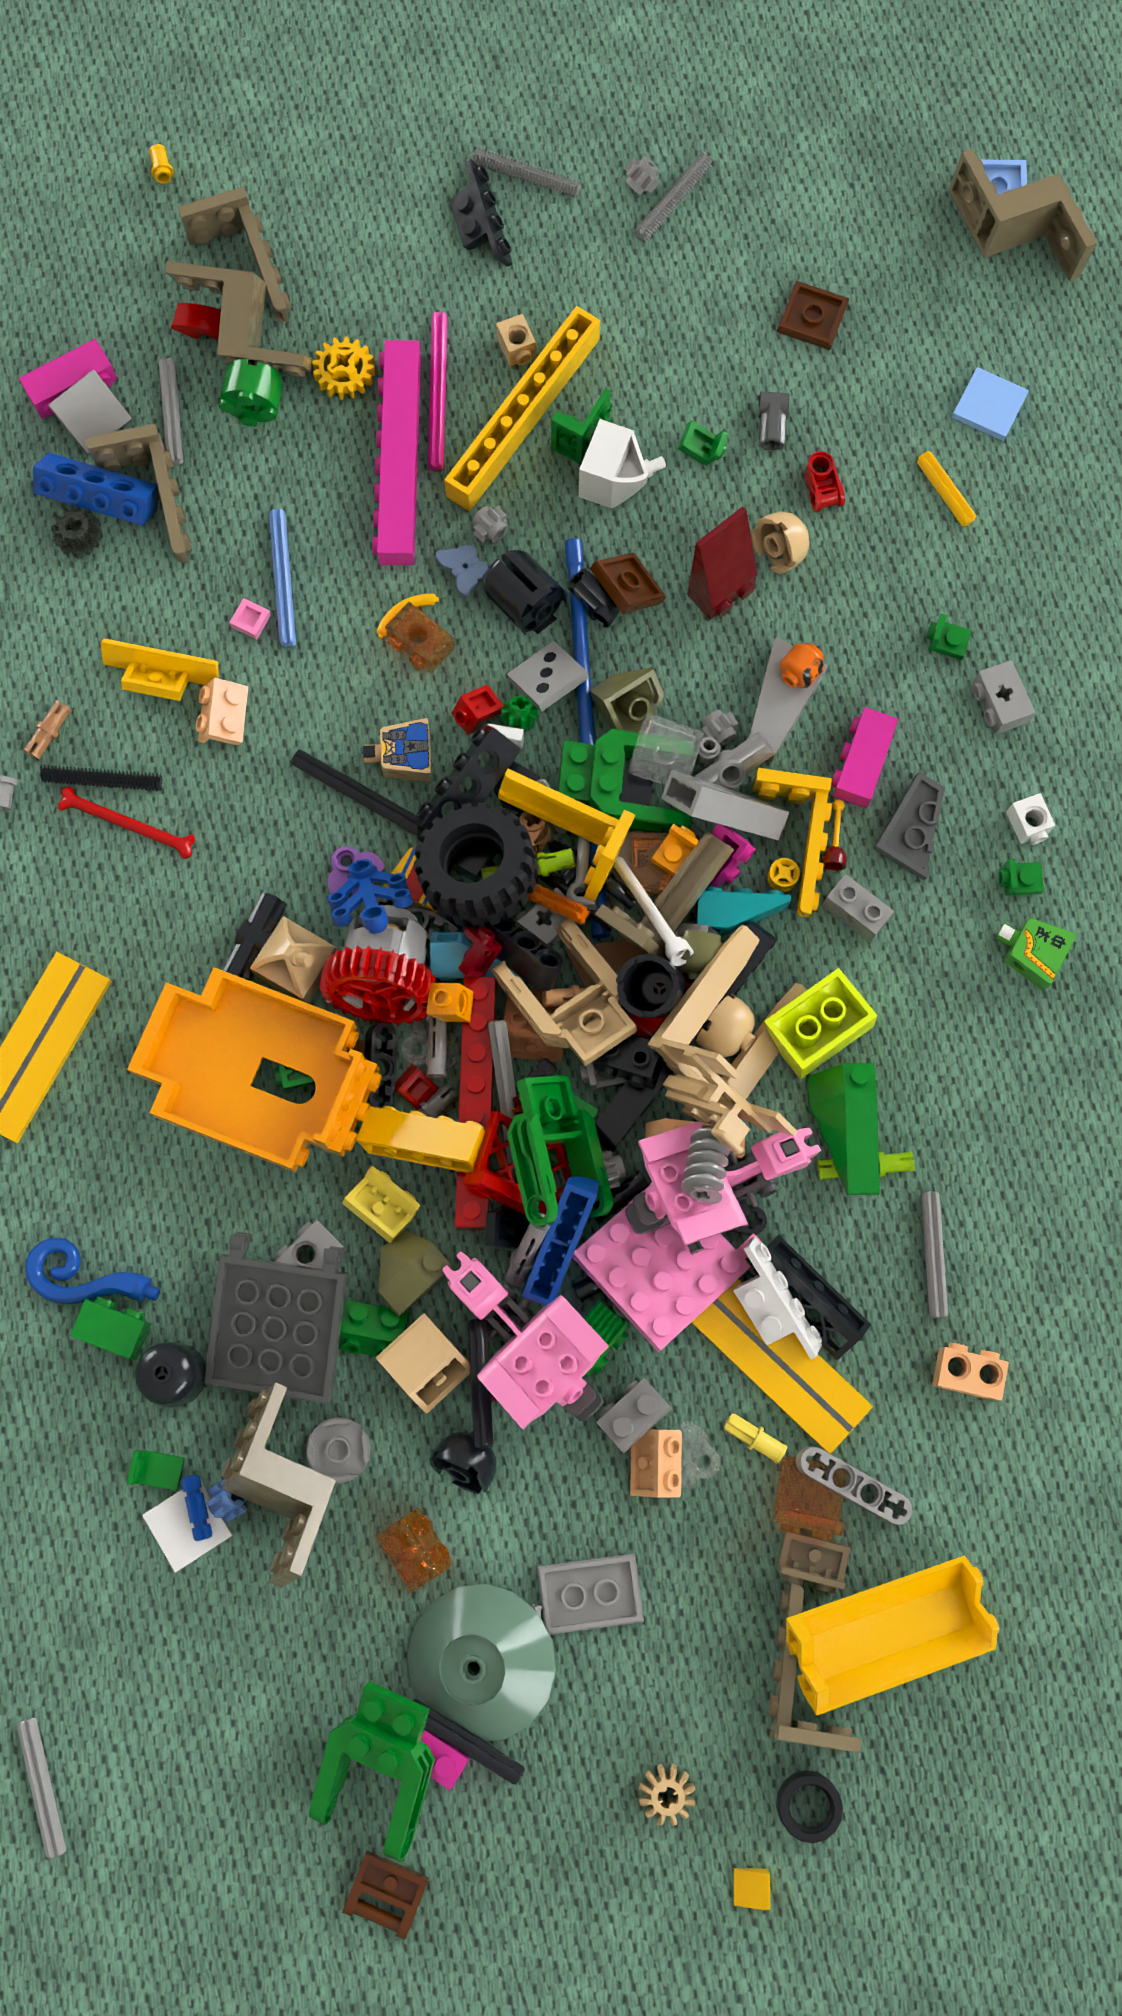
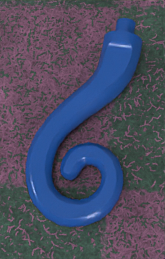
M49 1238L41 1241L30 1251L26 1259L25 1271L31 1287L41 1297L54 1303L76 1304L84 1302L85 1299L94 1300L97 1296L103 1297L111 1294H120L142 1302L145 1298L156 1301L160 1294V1289L151 1286V1278L134 1272L112 1273L76 1287H62L50 1282L43 1273V1263L46 1257L53 1252H61L65 1254L67 1259L63 1267L51 1269L50 1274L54 1279L66 1281L72 1278L80 1268L81 1257L79 1250L73 1243L63 1238Z

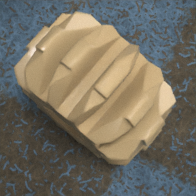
M658 1764L659 1776L655 1777L649 1770L645 1773L651 1785L644 1782L639 1784V1790L646 1793V1795L639 1798V1803L641 1806L649 1805L645 1811L647 1818L653 1817L658 1812V1825L662 1826L665 1822V1817L669 1816L670 1822L674 1826L677 1825L675 1814L679 1813L685 1819L689 1817L684 1805L695 1806V1799L688 1796V1794L693 1793L696 1789L693 1783L685 1784L689 1778V1774L686 1771L681 1772L676 1778L677 1766L675 1764H671L668 1774H665L663 1765ZM667 1787H671L673 1795H676L675 1798L669 1797L667 1802H663L661 1794L658 1795L659 1792H666Z

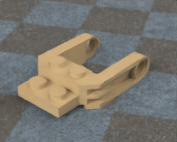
M567 918L555 926V929L564 945L596 985H591L555 1009L552 1015H549L521 978L514 976L505 961L492 968L491 971L498 984L546 1046L570 1047L583 1065L587 1066L637 1032V1027L621 1008L617 992V974L575 922Z

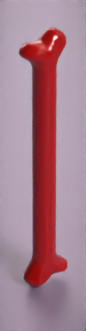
M70 786L62 788V799L58 803L60 811L67 808H76L173 847L183 859L192 856L191 846L195 842L193 834L186 837H177L80 798Z

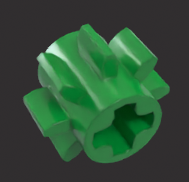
M515 696L510 699V702L504 701L500 722H507L506 727L524 729L525 733L528 727L534 729L538 708L532 707V702L528 698Z

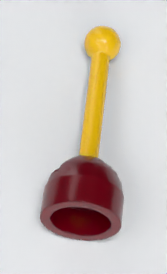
M835 800L833 802V809L835 810L833 844L822 856L823 868L826 870L841 871L846 868V853L842 848L838 847L841 811L845 807L842 800Z

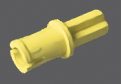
M731 1414L725 1422V1431L746 1443L749 1450L754 1448L776 1464L783 1458L787 1445L782 1444L763 1432V1427L757 1428L736 1414Z

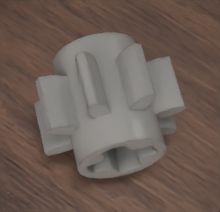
M644 156L638 161L633 158L625 168L628 175L625 180L626 183L640 195L647 190L652 193L659 184L658 177L656 176L659 172L658 167Z
M488 506L481 508L475 514L472 521L475 524L473 526L475 530L473 534L482 543L487 539L493 543L498 542L508 531V526L506 525L508 522L506 520L507 515L498 506L494 510Z
M716 710L703 719L702 724L704 727L701 729L703 732L700 734L703 738L712 737L716 739L720 747H723L735 739L737 734L734 730L737 729L736 725L739 723L731 712L725 715L721 710Z
M603 1151L602 1155L610 1189L620 1187L619 1179L626 1177L622 1158L620 1155L612 1157L611 1151Z

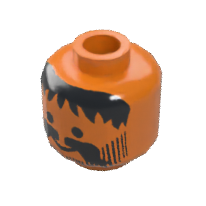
M811 643L794 645L780 661L781 678L784 683L791 688L796 686L808 688L824 671L823 653Z

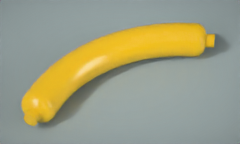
M425 593L411 596L397 603L385 614L379 623L376 631L378 638L382 639L384 636H387L393 623L405 612L420 606L435 605L436 602H439V597H436L433 593Z

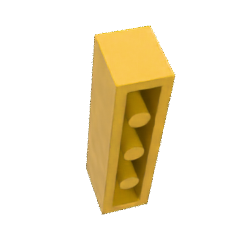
M370 1106L356 1140L368 1154L466 1173L473 1172L485 1130L481 1124L474 1121L460 1123L446 1116L432 1118L418 1111L405 1113L391 1106H383L382 1108Z

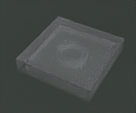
M646 713L628 773L664 785L667 783L671 770L691 776L704 732Z

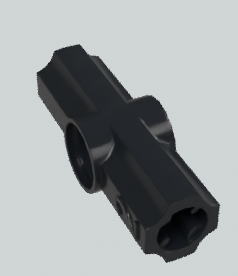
M262 892L249 920H245L241 924L236 934L235 947L223 971L250 981L253 975L250 967L277 927L286 910V902L270 893Z

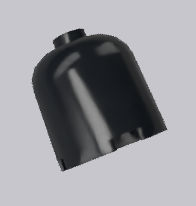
M643 954L630 958L621 967L616 978L620 1004L629 1013L638 1017L662 1018L668 1016L686 993V982L680 969L670 961L655 954Z
M180 1342L158 1343L147 1349L140 1357L135 1370L136 1384L141 1394L152 1403L166 1407L183 1406L195 1400L202 1392L205 1385L206 1366L201 1354L190 1345Z

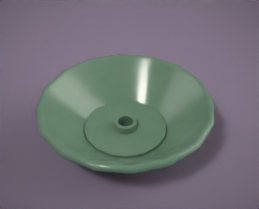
M489 1584L459 1586L432 1601L414 1626L407 1652L410 1686L416 1698L485 1742L505 1740L530 1726L549 1700L556 1673L552 1638L538 1612L516 1593ZM471 1662H477L479 1664V1673H475L471 1670Z

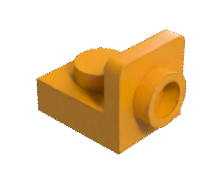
M673 824L669 834L651 858V862L674 877L699 842L696 839L695 833L685 826L679 828Z

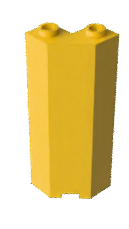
M964 1555L786 1618V1643L790 1655L795 1654L798 1658L799 1668L803 1674L798 1675L797 1679L801 1691L816 1716L996 1650L999 1625L996 1618L989 1614L980 1603L983 1577L979 1569L973 1567Z

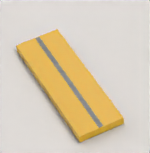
M59 952L55 953L0 1046V1134L16 1143L19 1142L112 982L109 978Z
M737 1279L696 1317L691 1324L822 1449L831 1454L873 1406L819 1355L810 1359L794 1332L766 1345L733 1291L737 1285L742 1283Z

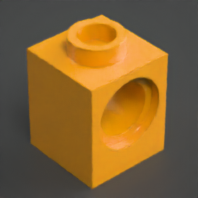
M431 983L426 1014L442 1022H470L474 992L459 983Z

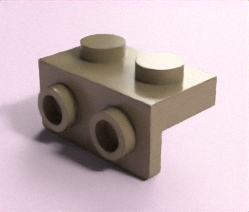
M785 1530L776 1570L784 1574L783 1580L802 1585L803 1580L815 1582V1588L818 1590L835 1593L836 1588L845 1590L846 1583L844 1582L851 1548Z

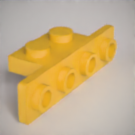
M105 638L100 643L103 664L126 669L121 679L122 690L180 701L189 682L206 685L213 678L219 679L218 662L215 660Z

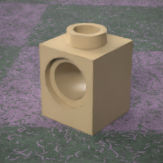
M523 314L496 323L497 340L509 366L515 364L525 365L532 358L536 357V341Z

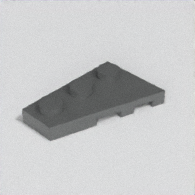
M918 772L873 849L910 873L925 880L928 878V863L930 853L933 852V837L936 823L939 821L945 787L923 773Z

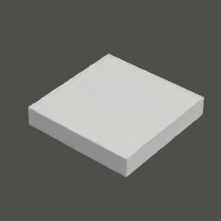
M200 1478L202 1485L199 1488L200 1493L203 1492L205 1503H207L211 1495ZM183 1489L142 1515L174 1572L181 1570L233 1536L225 1519L214 1518L206 1504L209 1516L206 1520L207 1524L210 1523L212 1537L195 1541L191 1529L194 1528V1525L190 1523L184 1498L187 1494L183 1492Z

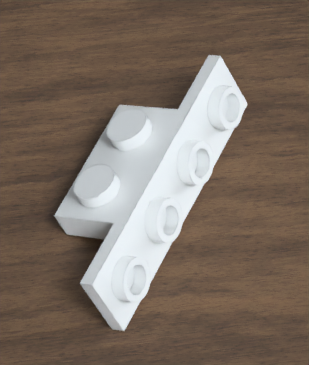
M756 1236L750 1238L744 1247V1251L759 1275L737 1285L733 1290L766 1345L794 1332L810 1359L817 1357L822 1346L818 1330L814 1326L809 1325L804 1316L805 1311L801 1302L790 1294L787 1289V1280L783 1273L776 1271L773 1266L768 1248L763 1243L760 1244Z

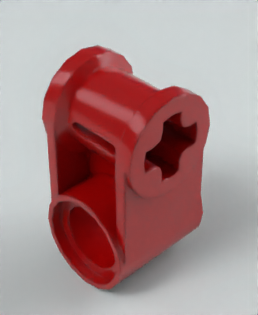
M824 451L813 453L809 458L804 473L813 511L817 513L821 511V508L833 505L838 507L844 506L845 493L837 474L834 459L829 453ZM814 467H820L825 472L819 473L814 470Z

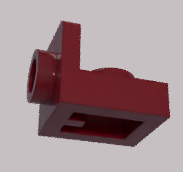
M479 926V928L466 927L463 934L474 944L465 952L464 960L458 969L465 976L484 977L503 946L494 939L495 934L488 928Z

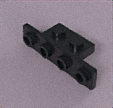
M468 159L465 161L472 185L449 199L463 247L467 250H472L489 239L494 257L508 267L512 265L509 254L512 250L502 231L504 223L495 208L497 201L487 182L489 181V175L482 165H477L473 160Z

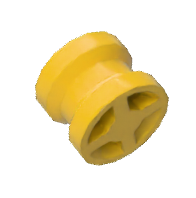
M789 858L775 860L767 875L769 886L773 890H779L783 893L791 891L800 876V869L797 863Z

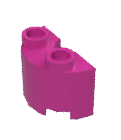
M717 824L711 834L732 847L734 851L710 882L712 887H721L724 882L731 885L741 872L737 869L742 861L746 863L756 850L751 843L731 827Z

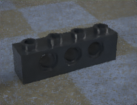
M487 724L484 728L480 727L472 736L470 742L473 744L467 752L460 753L452 765L454 770L449 777H443L436 785L434 790L436 794L430 803L426 801L420 807L416 814L418 819L415 823L424 830H430L432 828L430 823L436 817L440 819L444 817L441 809L449 801L453 802L454 811L461 809L462 804L471 803L472 807H477L478 803H483L522 749L494 727ZM483 752H488L490 755L489 763L485 767H479V755ZM469 776L472 780V786L468 791L461 792L459 787L460 781L464 777Z

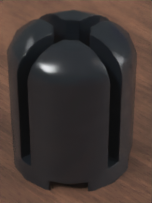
M510 550L501 555L502 561L496 559L488 568L483 582L485 593L524 635H526V632L533 630L539 634L557 620L554 614L562 601L565 604L567 603L568 595L527 552Z

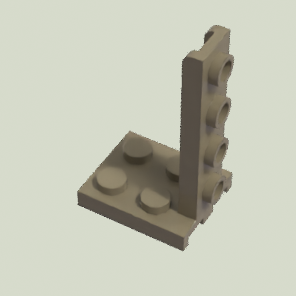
M244 186L179 206L178 210L189 245L195 243L197 245H204L210 242L211 238L221 235L225 237L233 236L238 230L244 228L261 278L266 282V292L275 317L279 322L288 321L287 310L291 309V305L286 291L281 293L278 284L282 283L277 266L271 267L269 258L273 257L268 241H262L259 233L264 232L259 215L252 214Z
M156 424L86 437L87 449L97 467L116 472L121 469V466L129 464L145 466L149 464V460H153L172 551L179 562L189 561L187 552L192 551V546L188 533L183 534L181 525L186 523L182 505L177 506L175 496L180 495L176 477L171 478L169 470L174 468L170 450H166L165 444L163 445L162 437L157 431Z
M709 832L704 834L654 902V905L673 932L734 851L732 847ZM602 904L595 913L619 936L625 938L646 955L655 954L669 961L665 955V950L662 949L666 943L647 915L637 924L617 906L611 910Z
M789 1584L787 1585V1591H781L779 1611H784L783 1625H778L776 1631V1645L781 1647L779 1660H774L772 1668V1681H777L776 1695H770L768 1716L773 1717L769 1738L860 1753L861 1738L853 1737L852 1729L826 1725V1732L818 1731V1724L797 1720H793V1726L791 1727L797 1656L795 1654L790 1655L786 1643V1618L802 1613L804 1589L800 1585Z

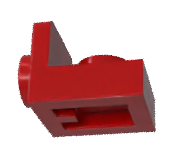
M487 684L461 695L452 711V715L457 724L463 728L467 735L474 733L479 723L501 714L503 704Z

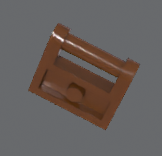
M366 1851L342 1913L351 1917L354 1913L397 1932L396 1936L405 1940L429 1877L370 1851ZM361 1892L405 1910L403 1918L359 1900Z

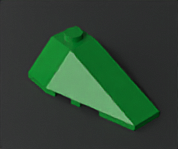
M842 1063L807 1076L809 1109L812 1116H815L821 1130V1137L829 1148L833 1164L846 1194L879 1195L877 1089L874 1063Z

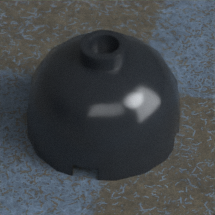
M473 1431L470 1434L466 1432L450 1434L438 1444L429 1459L430 1465L439 1475L442 1470H445L449 1475L457 1479L451 1483L475 1494H480L482 1489L486 1493L496 1473V1456L492 1448H475Z

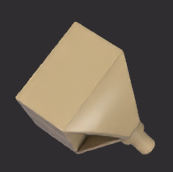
M283 916L250 969L256 977L290 997L309 1004L320 987V979L325 961L328 960L329 955L335 954L338 950L334 945Z

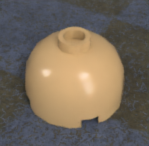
M779 511L766 515L756 522L758 523L757 528L752 531L753 546L759 556L764 552L775 565L770 567L772 572L778 574L786 573L803 561L809 550V533L805 524L797 516L789 512ZM783 554V559H771V558H770V555H771L772 557H778V556H780V555Z
M731 994V997L729 995L726 996L708 1017L707 1020L710 1021L707 1027L708 1031L703 1028L700 1030L696 1039V1045L702 1049L719 1053L723 1057L733 1056L740 1049L744 1052L747 1051L755 1040V1036L751 1034L755 1026V1020L750 1007L733 994Z

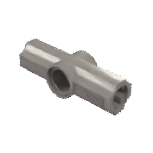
M757 732L733 750L720 752L714 759L713 764L694 777L726 788H734L744 781L745 774L775 753L763 734ZM735 766L731 771H724L727 767Z

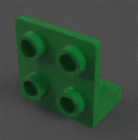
M605 388L583 424L574 416L564 415L557 411L551 420V449L581 465L599 420L612 422V419L609 418L613 404L610 403L611 391Z

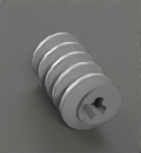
M707 1127L695 1130L691 1134V1144L688 1147L689 1156L686 1158L687 1167L684 1170V1180L682 1181L681 1189L684 1194L696 1201L714 1204L722 1200V1194L718 1191L724 1189V1182L720 1179L726 1177L724 1167L728 1165V1158L726 1156L730 1154V1151L711 1134L713 1128Z

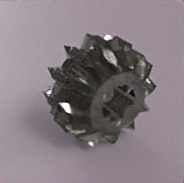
M76 505L73 512L64 508L65 515L63 517L55 515L57 524L51 525V531L54 535L53 541L66 556L72 552L73 556L78 559L81 551L90 556L89 547L99 549L97 540L103 539V532L100 529L101 523L99 519L94 517L92 511L87 508L82 512L81 508Z

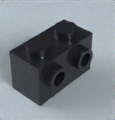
M632 1034L592 1063L595 1069L598 1070L597 1073L603 1077L615 1079L617 1076L627 1079L630 1085L638 1088H645V1085L655 1088L664 1064V1058L655 1049L647 1045L650 1039Z

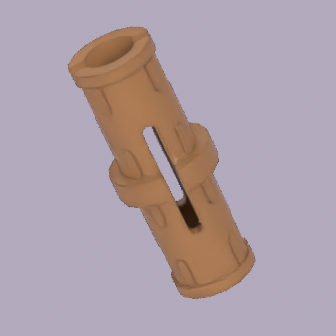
M55 700L43 721H38L36 724L37 730L26 747L23 748V751L33 755L34 758L40 761L41 756L52 739H57L59 736L58 730L72 710L65 704L61 705L60 701Z

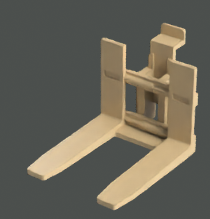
M741 925L720 947L715 957L707 964L647 1044L664 1058L663 1060L667 1063L666 1065L676 1074V1076L669 1075L663 1083V1086L668 1090L665 1096L670 1100L684 1104L685 1106L681 1110L684 1114L692 1116L698 1122L705 1125L707 1122L712 1123L714 1128L711 1134L726 1149L738 1154L744 1151L740 1143L750 1131V1128L742 1120L753 1123L759 1130L770 1133L772 1130L795 1136L797 1130L779 1112L756 1106L746 1101L779 1053L764 1021L754 1033L755 1040L745 1052L742 1050L732 1064L719 1053L689 1045L743 970L759 943L758 937L744 925ZM794 984L775 1005L766 1019L803 994L807 989L802 984Z

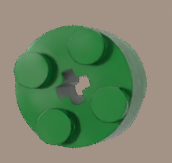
M248 359L231 361L227 365L218 405L219 409L239 418L240 422L247 426L256 427L258 422L264 423L275 420L283 388L282 376L277 370L262 362H258L257 366L248 365Z

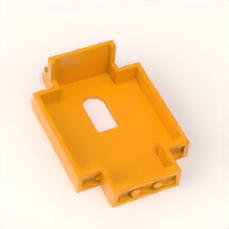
M213 967L201 996L167 982L165 983L127 1068L133 1075L161 1086L149 1112L155 1118L295 1173L298 1167H303L310 1153V1149L307 1148L308 1143L344 1157L346 1150L351 1151L358 1136V1133L354 1132L358 1121H364L370 1104L366 1103L371 1091H377L382 1079V1075L379 1074L380 1069L378 1065L366 1060L362 1053L353 1050L359 1037L354 1021ZM264 1058L310 1076L315 1082L316 1089L314 1096L308 1102L296 1104L254 1088L251 1085Z

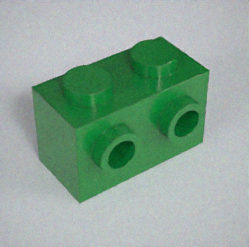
M97 1296L95 1302L85 1299L70 1336L125 1358L137 1360L152 1324L143 1320L145 1314L127 1308L125 1313L113 1309L115 1302Z

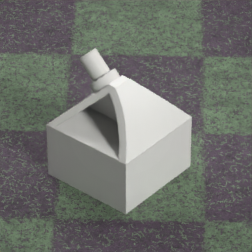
M600 419L579 469L578 497L614 508L637 493L647 483L648 478L653 476V472L665 468V460L662 456L648 461V459L643 460L633 430Z

